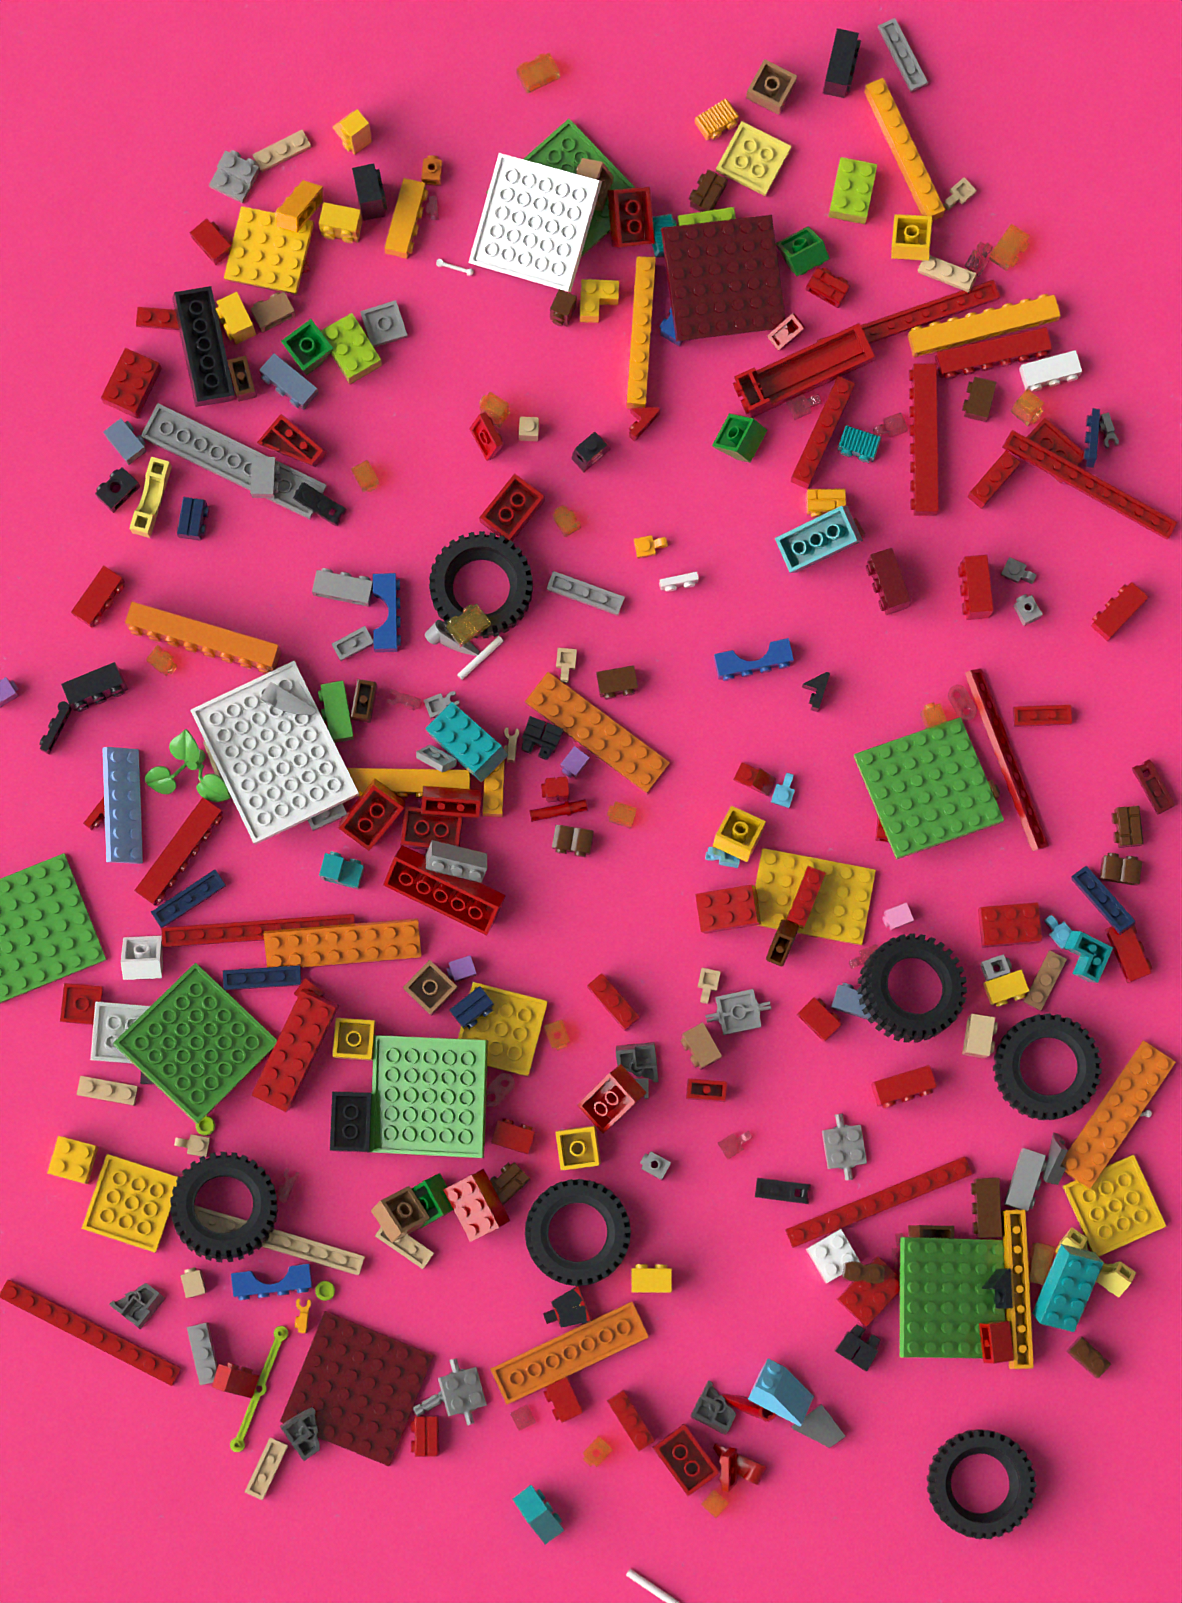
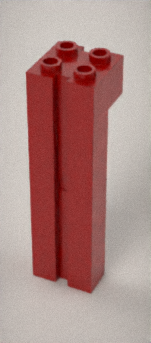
M858 323L757 371L753 367L734 376L735 382L733 386L738 398L741 396L743 398L740 401L745 413H750L753 418L835 380L838 376L841 377L876 360L862 327Z

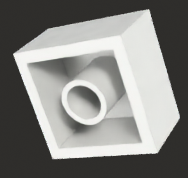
M841 1229L806 1249L825 1283L843 1274L844 1263L860 1262Z

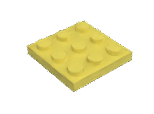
M741 121L716 168V172L766 196L791 146Z

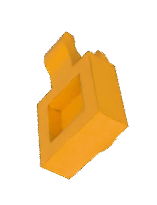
M652 535L634 539L637 559L656 555L655 549L668 547L666 537L653 540Z
M298 1298L296 1306L300 1310V1316H296L295 1328H298L299 1333H307L311 1300L308 1299L307 1305L302 1307L300 1305L301 1299Z

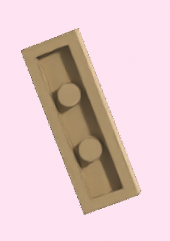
M300 130L253 154V158L258 163L257 165L262 173L310 149L311 145L304 131Z
M930 255L929 261L922 260L918 268V273L966 292H970L977 278V274Z
M80 1076L77 1095L135 1106L138 1086Z
M380 1227L375 1235L422 1269H424L434 1254L409 1235L391 1243L382 1227Z
M269 1438L247 1485L246 1493L260 1500L264 1499L288 1445L274 1438Z

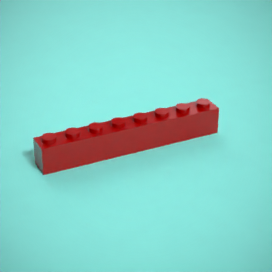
M913 364L912 370L909 369V381H912V388H909V399H912V406L909 407V417L913 418V425L909 427V435L913 436V443H910V455H913V462H910V473H913V480H910V491H914V499L910 500V509L914 510V516H937L936 364Z

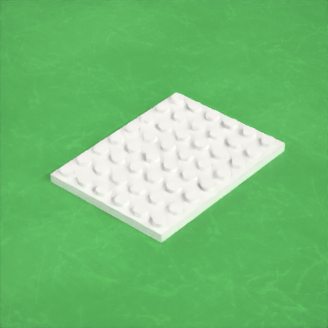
M295 661L190 710L254 845L359 796L356 786ZM272 682L315 708L317 712L313 715L293 714L272 707L260 698L269 683Z

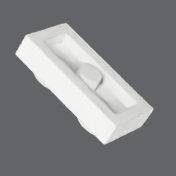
M697 572L660 579V589L671 592L677 590L676 587L680 586L690 588L695 586V583H698L699 578Z

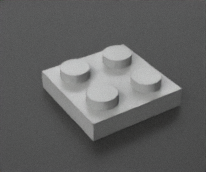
M396 300L360 311L369 341L373 347L408 337Z

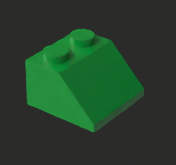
M809 226L776 243L789 269L796 276L805 274L808 270L820 266L830 259L823 240Z
M312 319L281 341L306 376L319 367L333 350V347Z
M729 413L712 447L737 460L750 463L767 429L753 418Z
M440 1173L411 1188L430 1217L421 1228L453 1211L444 1192L447 1185Z

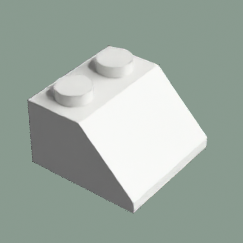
M162 936L123 937L121 953L123 980L162 978Z

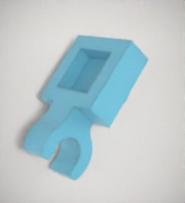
M786 772L783 784H776L771 803L786 808L790 807L795 789L790 788L793 774Z
M708 847V852H706L705 856L706 860H719V865L738 868L740 862L739 858L714 847Z
M1050 915L1044 920L1052 929V932L1048 935L1063 949L1072 930L1065 922L1059 925L1057 920Z

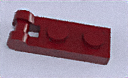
M1150 759L1144 761V764L1136 765L1132 768L1134 775L1139 780L1157 815L1175 806ZM1148 770L1150 776L1145 778L1143 773Z

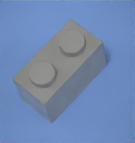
M252 456L250 490L252 498L275 499V493L279 492V482L276 481V474L280 472V463H277L275 457Z

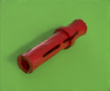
M586 799L575 802L565 801L564 804L529 810L531 822L563 815L571 816L573 813L588 811Z

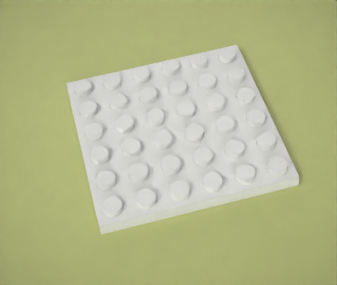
M499 153L469 263L571 292L602 181Z

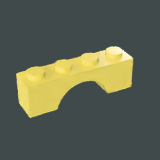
M155 457L150 459L142 498L137 509L134 511L129 527L133 534L151 538L172 468L169 461Z
M1071 1227L1060 1240L1055 1253L1058 1252L1061 1244L1088 1251V1238ZM1121 1261L1114 1264L1103 1263L1096 1282L1105 1287L1110 1293L1120 1297L1132 1283L1136 1272Z

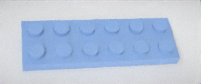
M104 747L103 776L106 862L143 863L139 749Z

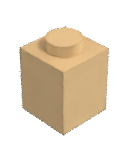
M520 417L519 441L538 442L539 418Z
M196 1267L184 1270L185 1274L180 1276L186 1298L207 1293L202 1270L196 1271Z

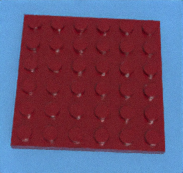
M772 215L661 228L676 342L774 330L786 320Z
M325 1311L280 1422L285 1423L299 1413L313 1407L316 1413L315 1420L318 1438L389 1466L434 1355Z

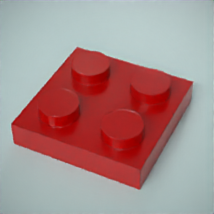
M483 412L478 415L469 429L486 461L493 459L503 446V440L501 435L496 432L491 417H488L487 413Z
M64 983L60 1022L93 1025L95 1002H102L104 987Z

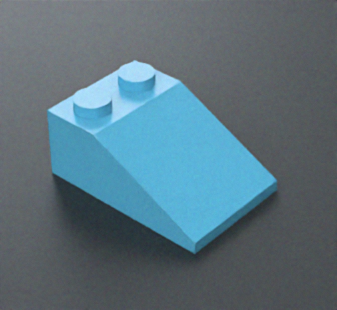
M767 1359L757 1377L748 1400L801 1427L814 1396L786 1367Z

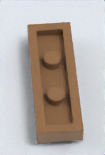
M1050 950L1048 951L1023 1003L1039 1011L1042 1010L1067 960L1066 958Z

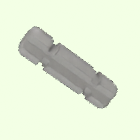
M440 1391L438 1395L435 1394L426 1399L421 1405H416L413 1408L415 1414L420 1416L425 1413L424 1411H429L439 1405L441 1401L444 1402L442 1392Z

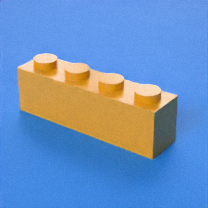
M403 178L385 244V254L405 259L408 258L409 253L412 254L414 248L412 239L413 236H417L419 229L417 221L418 218H422L424 210L421 207L422 202L426 201L428 196L425 183Z

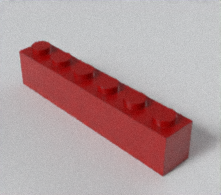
M1047 327L939 351L936 353L935 359L940 378L952 379L957 377V374L964 373V375H970L975 373V370L982 369V371H987L997 365L1005 367L1011 365V362L1014 361L1023 363L1036 356L1038 359L1044 358L1050 354L1052 346Z
M840 376L837 377L790 482L808 489L851 396L855 383Z
M202 797L134 891L154 906L157 903L160 904L166 897V890L169 887L172 888L177 882V875L187 869L189 865L188 860L191 856L195 857L200 851L199 845L202 841L206 842L212 834L210 830L214 825L218 826L222 821V810Z

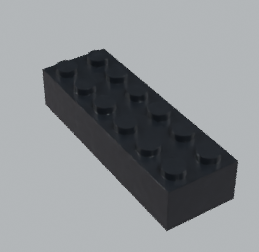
M208 286L174 292L172 299L195 407L233 401L235 394L218 315L215 309L212 287Z

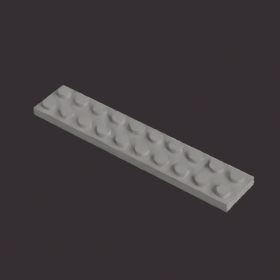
M159 403L156 405L141 434L142 439L249 491L251 490L252 456L268 457ZM280 463V472L276 474V481L279 482V492L275 493V499H266L310 520L314 512L294 500L293 497L302 482L307 483L322 494L326 490L327 485Z

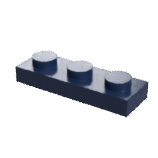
M1093 408L1091 415H1087L1086 426L1089 427V432L1086 431L1085 443H1088V446L1084 449L1083 459L1086 460V467L1094 468L1097 459L1100 409Z

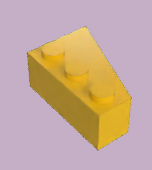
M358 109L332 126L343 140L342 144L348 152L352 151L354 155L372 142L369 123Z

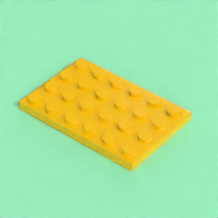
M762 848L755 884L761 925L756 926L778 929L781 920L787 919L806 868L810 866L826 874L804 929L799 927L797 933L862 946L875 869Z

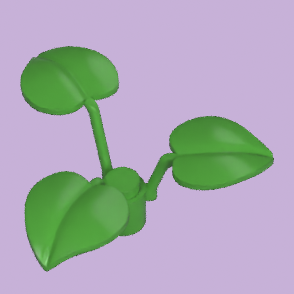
M187 729L174 737L169 744L172 755L176 759L184 760L185 763L172 775L168 768L157 766L149 770L145 776V782L153 790L161 794H170L176 788V782L173 778L187 766L191 770L199 769L198 779L201 782L198 783L196 789L206 800L221 802L231 797L225 782L218 775L206 774L202 777L204 768L202 763L206 755L203 750L199 749L195 739Z

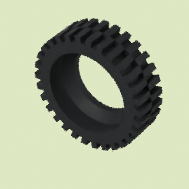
M479 531V535H474V532H471L465 538L464 535L458 536V541L455 542L453 539L449 542L450 546H444L441 549V555L438 554L435 558V564H432L429 588L433 606L444 622L452 626L457 632L461 631L464 636L470 634L472 638H478V636L488 638V635L492 634L494 637L499 636L501 631L506 633L509 631L508 628L510 626L515 627L519 619L522 620L524 612H527L529 602L532 599L533 581L525 555H522L519 547H514L512 541H505V537L501 535L498 538L495 536V533L490 532V535H485V532ZM488 560L494 562L508 576L510 583L508 598L498 610L483 615L470 613L459 605L454 596L453 583L458 571L472 561Z
M903 934L899 935L896 939L893 937L883 943L865 961V966L860 971L862 976L858 978V984H861V986L857 989V992L862 994L859 1003L860 1005H866L862 1010L864 1015L870 1013L871 1017L868 1021L871 1024L874 1021L878 1023L875 1029L878 1031L885 1029L884 1035L889 1037L893 1034V1040L896 1041L904 1038V1042L909 1043L914 1039V1043L923 1039L926 1041L933 1036H937L958 1018L957 1015L963 1009L961 1006L966 1001V998L962 996L967 993V987H962V985L967 981L966 977H960V974L964 972L963 967H956L959 959L955 957L952 960L950 955L953 952L950 948L945 952L942 950L945 944L940 942L935 945L936 939L930 937L928 940H925L926 935L920 934L915 938V934H909L907 937ZM917 958L925 961L936 971L941 980L942 995L940 1001L935 1008L926 1013L915 1014L901 1009L889 994V973L893 966L903 959Z
M1038 1014L1022 1020L1007 1031L1006 1035L1002 1037L1001 1043L997 1046V1053L994 1055L995 1065H993V1071H995L996 1075L994 1080L998 1083L997 1089L1004 1095L1003 1099L1010 1103V1107L1016 1108L1018 1113L1028 1115L1032 1119L1055 1120L1073 1114L1091 1100L1090 1097L1095 1094V1088L1100 1082L1098 1078L1102 1073V1068H1099V1064L1102 1062L1097 1054L1099 1049L1098 1047L1095 1048L1093 1044L1095 1040L1087 1035L1089 1032L1086 1029L1083 1030L1080 1027L1081 1024L1078 1022L1074 1023L1071 1021V1018H1063L1058 1014ZM1049 1037L1063 1041L1071 1048L1077 1060V1074L1074 1082L1067 1090L1057 1095H1042L1033 1091L1027 1086L1021 1076L1020 1059L1022 1053L1031 1042L1040 1038Z
M221 1152L220 1156L211 1153L210 1158L200 1157V1162L197 1164L193 1161L190 1164L191 1168L189 1170L185 1168L182 1171L183 1176L178 1177L176 1180L177 1186L173 1187V1197L170 1200L171 1216L180 1240L183 1244L187 1245L190 1251L194 1250L196 1255L199 1257L203 1255L206 1257V1260L210 1261L214 1258L217 1262H222V1259L233 1262V1258L238 1257L241 1260L244 1259V1255L247 1253L249 1256L254 1254V1249L257 1248L259 1250L262 1247V1242H267L269 1233L273 1232L274 1223L277 1221V1197L274 1185L271 1183V1178L265 1174L262 1166L260 1168L257 1166L256 1161L252 1159L250 1162L247 1156L242 1155V1157H238L237 1153L232 1152L231 1156L227 1155L226 1152ZM224 1176L232 1177L244 1183L251 1192L253 1198L251 1216L241 1228L233 1232H213L204 1227L195 1214L194 1203L196 1195L200 1188L209 1180Z
M571 1179L559 1182L542 1192L529 1210L525 1224L526 1246L535 1265L549 1278L571 1286L593 1284L613 1273L623 1261L630 1244L631 1228L629 1217L619 1198L603 1185L584 1179ZM572 1203H584L594 1207L604 1218L607 1227V1238L602 1250L592 1259L583 1262H573L559 1256L552 1248L548 1236L549 1224L554 1214L560 1208Z
M976 1429L974 1431H965L962 1434L959 1433L954 1438H949L944 1446H940L938 1453L934 1454L933 1462L928 1468L930 1471L929 1475H927V1492L930 1495L929 1500L934 1507L935 1513L938 1514L939 1518L948 1527L967 1537L993 1539V1537L1003 1536L1006 1532H1012L1015 1526L1018 1527L1022 1524L1020 1521L1023 1518L1026 1519L1029 1515L1027 1513L1029 1508L1032 1509L1033 1507L1032 1500L1036 1497L1034 1488L1037 1487V1482L1034 1481V1476L1036 1475L1035 1471L1032 1470L1031 1460L1027 1458L1025 1451L1016 1442L1000 1433ZM973 1454H987L996 1458L1002 1463L1009 1477V1490L1005 1500L998 1508L987 1513H973L964 1509L954 1498L951 1489V1478L955 1467L961 1460Z

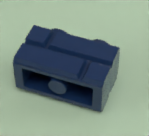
M183 497L177 530L178 537L200 541L202 535L205 536L206 524H204V519L209 516L210 508L205 500Z
M479 986L449 1011L463 1029L466 1027L471 1029L478 1023L477 1019L480 1016L486 1017L494 1011L492 1009L494 1003Z

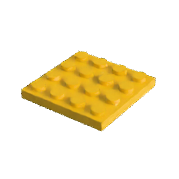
M241 206L224 279L297 295L314 222L307 220L298 233L277 227L275 213Z
M473 982L470 993L480 986L494 1003L492 1007L494 1011L486 1017L480 1016L477 1019L478 1023L471 1029H468V1027L463 1029L461 1026L458 1039L488 1040L487 1066L529 1076L548 1001Z
M107 1154L81 1229L156 1253L171 1211L170 1200L173 1197L172 1190L174 1186H177L176 1180L178 1177Z
M1134 1155L1106 1166L1090 1190L1076 1180L1062 1186L1084 1236L1088 1238L1087 1242L1091 1251L1095 1252L1098 1257L1166 1227Z

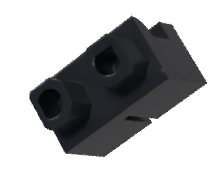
M529 716L525 732L522 736V751L531 754L534 745L541 747L538 757L548 760L552 752L555 753L564 729L549 723L546 725V722Z
M856 1324L850 1332H846L834 1351L867 1372L878 1353L877 1348L881 1340L871 1334L865 1343L860 1339L865 1329Z

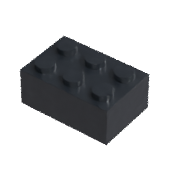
M837 28L823 94L845 98V93L850 92L861 40H858L859 33Z
M374 163L352 168L363 221L384 217V210H387L380 170L375 169Z
M115 662L61 684L69 705L74 711L78 710V712L87 710L91 704H102L107 701L106 698L111 696L119 697L125 694L124 691L128 690L122 673Z
M332 1092L330 1151L370 1152L372 1093Z

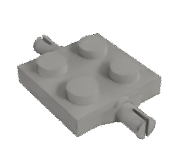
M750 989L715 997L717 1013L705 1016L710 1018L706 1019L707 1023L718 1020L721 1024L723 1035L760 1028V1011L769 1010L771 1006H767L770 1005V1001L758 1004L755 999L754 990Z
M843 1114L835 1115L837 1126L833 1129L822 1130L827 1168L844 1169L845 1181L852 1180L851 1168L867 1163L861 1125H844Z
M457 1358L449 1360L452 1372L438 1378L448 1416L464 1414L467 1425L474 1424L472 1411L487 1405L477 1368L460 1369Z

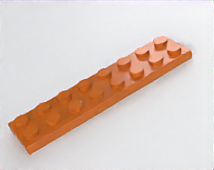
M549 672L545 674L525 700L528 706L555 726L564 729L567 735L646 794L670 764L669 761Z
M418 918L264 931L267 968L299 965L300 967L421 957Z
M1144 1040L1142 1041L1066 1153L1061 1163L1066 1168L1064 1173L1089 1190L1091 1189L1176 1063L1174 1060Z
M630 1302L505 1361L490 1370L507 1405L630 1347L649 1336L633 1302Z

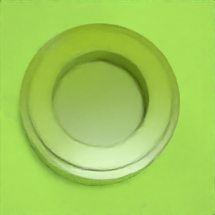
M209 1116L204 1117L198 1124H195L197 1132L205 1136L212 1134L216 1126L215 1121Z
M329 1281L320 1282L315 1289L316 1296L323 1301L332 1299L335 1295L334 1285Z

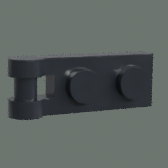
M305 482L301 483L293 497L294 500L335 526L339 525L340 517L347 511L346 508L332 501ZM331 508L335 510L333 516L329 514Z
M61 701L58 704L59 712L56 718L51 719L47 735H43L40 740V749L47 754H50L71 714L72 708L65 701Z
M757 1178L755 1198L809 1204L808 1191H810L811 1185ZM795 1189L801 1190L800 1197L794 1196Z

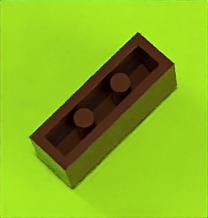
M999 1178L974 1179V1183H971V1195L975 1197V1203H972V1214H975L976 1222H973V1234H976V1238L1002 1237Z

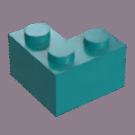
M330 851V854L325 853L319 873L321 880L359 890L365 869L364 865H361V861L356 859L346 861L341 856L342 854Z
M1071 931L1064 949L1080 956L1072 974L1087 982L1098 983L1113 947L1081 931Z
M530 1485L512 1500L531 1528L546 1545L564 1531L560 1525L562 1519L557 1512L552 1513L554 1509L548 1501L544 1503L543 1500L546 1497L541 1490L538 1489L536 1491Z

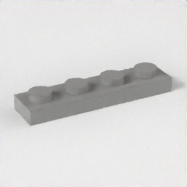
M893 18L878 25V30L910 92L926 86L928 81L896 19Z
M553 571L547 586L548 591L617 616L625 598L624 596Z

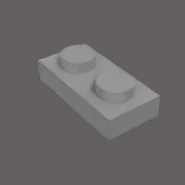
M364 626L332 643V646L340 661H343L373 645L374 641Z
M432 745L416 751L417 759L438 771L445 772L457 766L456 758Z
M340 804L308 819L312 831H315L343 818L347 812L343 804Z

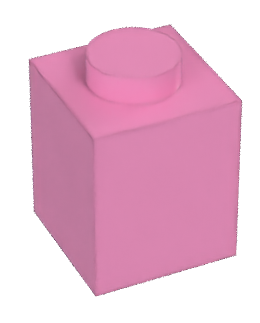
M907 903L886 910L884 912L885 916L882 917L886 928L889 927L890 930L914 921Z

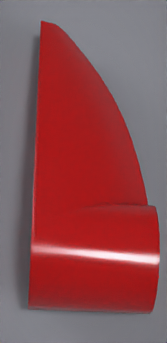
M730 1394L722 1395L727 1404L756 1418L771 1421L776 1416L772 1412V1415H768L767 1418L763 1417L764 1413H762V1410L765 1408L748 1400V1397Z
M716 1443L713 1447L719 1458L728 1449ZM737 1453V1475L753 1484L759 1485L766 1466Z

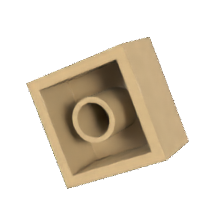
M977 1014L968 1016L962 1055L985 1059L994 1052L995 1042H992V1036L996 1034L998 1025L995 1022V1017Z

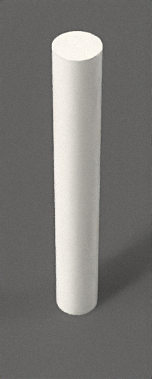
M498 636L457 674L458 677L463 680L504 642L503 639Z
M629 1569L626 1576L666 1603H679V1601L632 1569Z

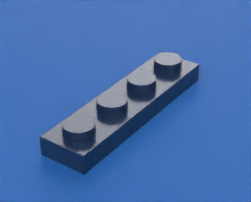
M1087 866L1071 876V880L1120 935L1135 925V920Z
M213 870L151 911V914L159 926L164 928L226 887L217 871Z
M300 965L223 970L224 990L299 986L301 984Z

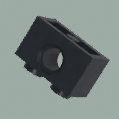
M121 467L119 470L116 469L111 473L110 479L106 483L103 482L97 487L95 494L114 513L140 488V485ZM115 485H120L121 489L119 492H112V488Z

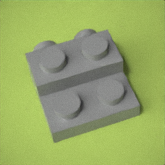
M225 150L209 187L243 204L260 172L257 166L258 163L250 158L247 161L240 158L241 155L234 150L230 152Z

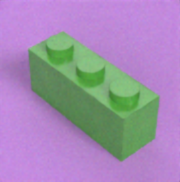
M344 681L321 684V690L318 691L320 702L324 701L325 709H321L323 720H327V729L334 743L353 740L354 735Z

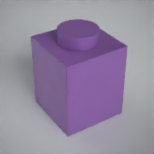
M7 677L0 680V707L18 697L16 691L19 689L13 680L9 681Z
M574 746L560 764V767L563 768L561 771L569 778L571 776L576 778L590 761V757Z
M471 955L448 962L450 967L446 969L449 978H454L455 982L477 975Z

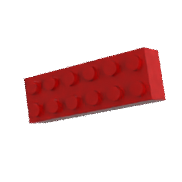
M404 845L400 847L394 856L383 886L486 936L494 925L506 895L480 882L427 870L426 856Z
M307 989L301 990L251 1094L252 1096L284 1112L290 1110L340 1005Z

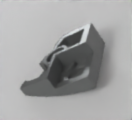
M655 1042L616 1046L617 1066L622 1064L628 1072H632L635 1076L652 1079V1082L659 1081Z
M1054 1132L1043 1179L1047 1183L1058 1185L1066 1169L1061 1163L1068 1149L1064 1146L1065 1141L1058 1133Z
M145 1283L139 1286L136 1291L128 1292L125 1294L126 1297L117 1302L112 1301L109 1305L141 1329L165 1298Z
M708 1380L690 1417L725 1435L729 1431L736 1413L726 1404L724 1397L718 1394L712 1386L713 1383Z
M822 1404L805 1416L801 1427L796 1424L791 1426L793 1430L829 1448L845 1437Z
M313 1407L280 1425V1428L303 1461L320 1450L315 1420L316 1413Z

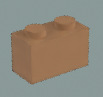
M285 292L274 293L270 296V299L264 302L263 300L258 301L251 308L252 314L262 333L296 316Z

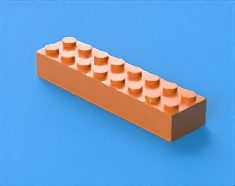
M131 602L125 621L128 630L135 636L142 637L143 634L156 642L164 640L170 646L177 648L179 645L186 647L185 650L193 653L201 651L204 652V656L210 658L218 656L222 658V661L233 664V661L241 663V667L247 669L255 667L264 674L277 668L281 655V649L277 644L135 602Z

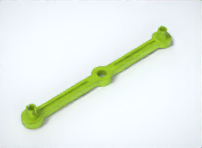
M278 1326L274 1330L275 1339L257 1382V1386H262V1391L257 1392L255 1389L237 1437L230 1442V1448L234 1452H241L245 1447L244 1437L260 1396H263L267 1391V1386L265 1385L282 1340L288 1337V1330L284 1326Z

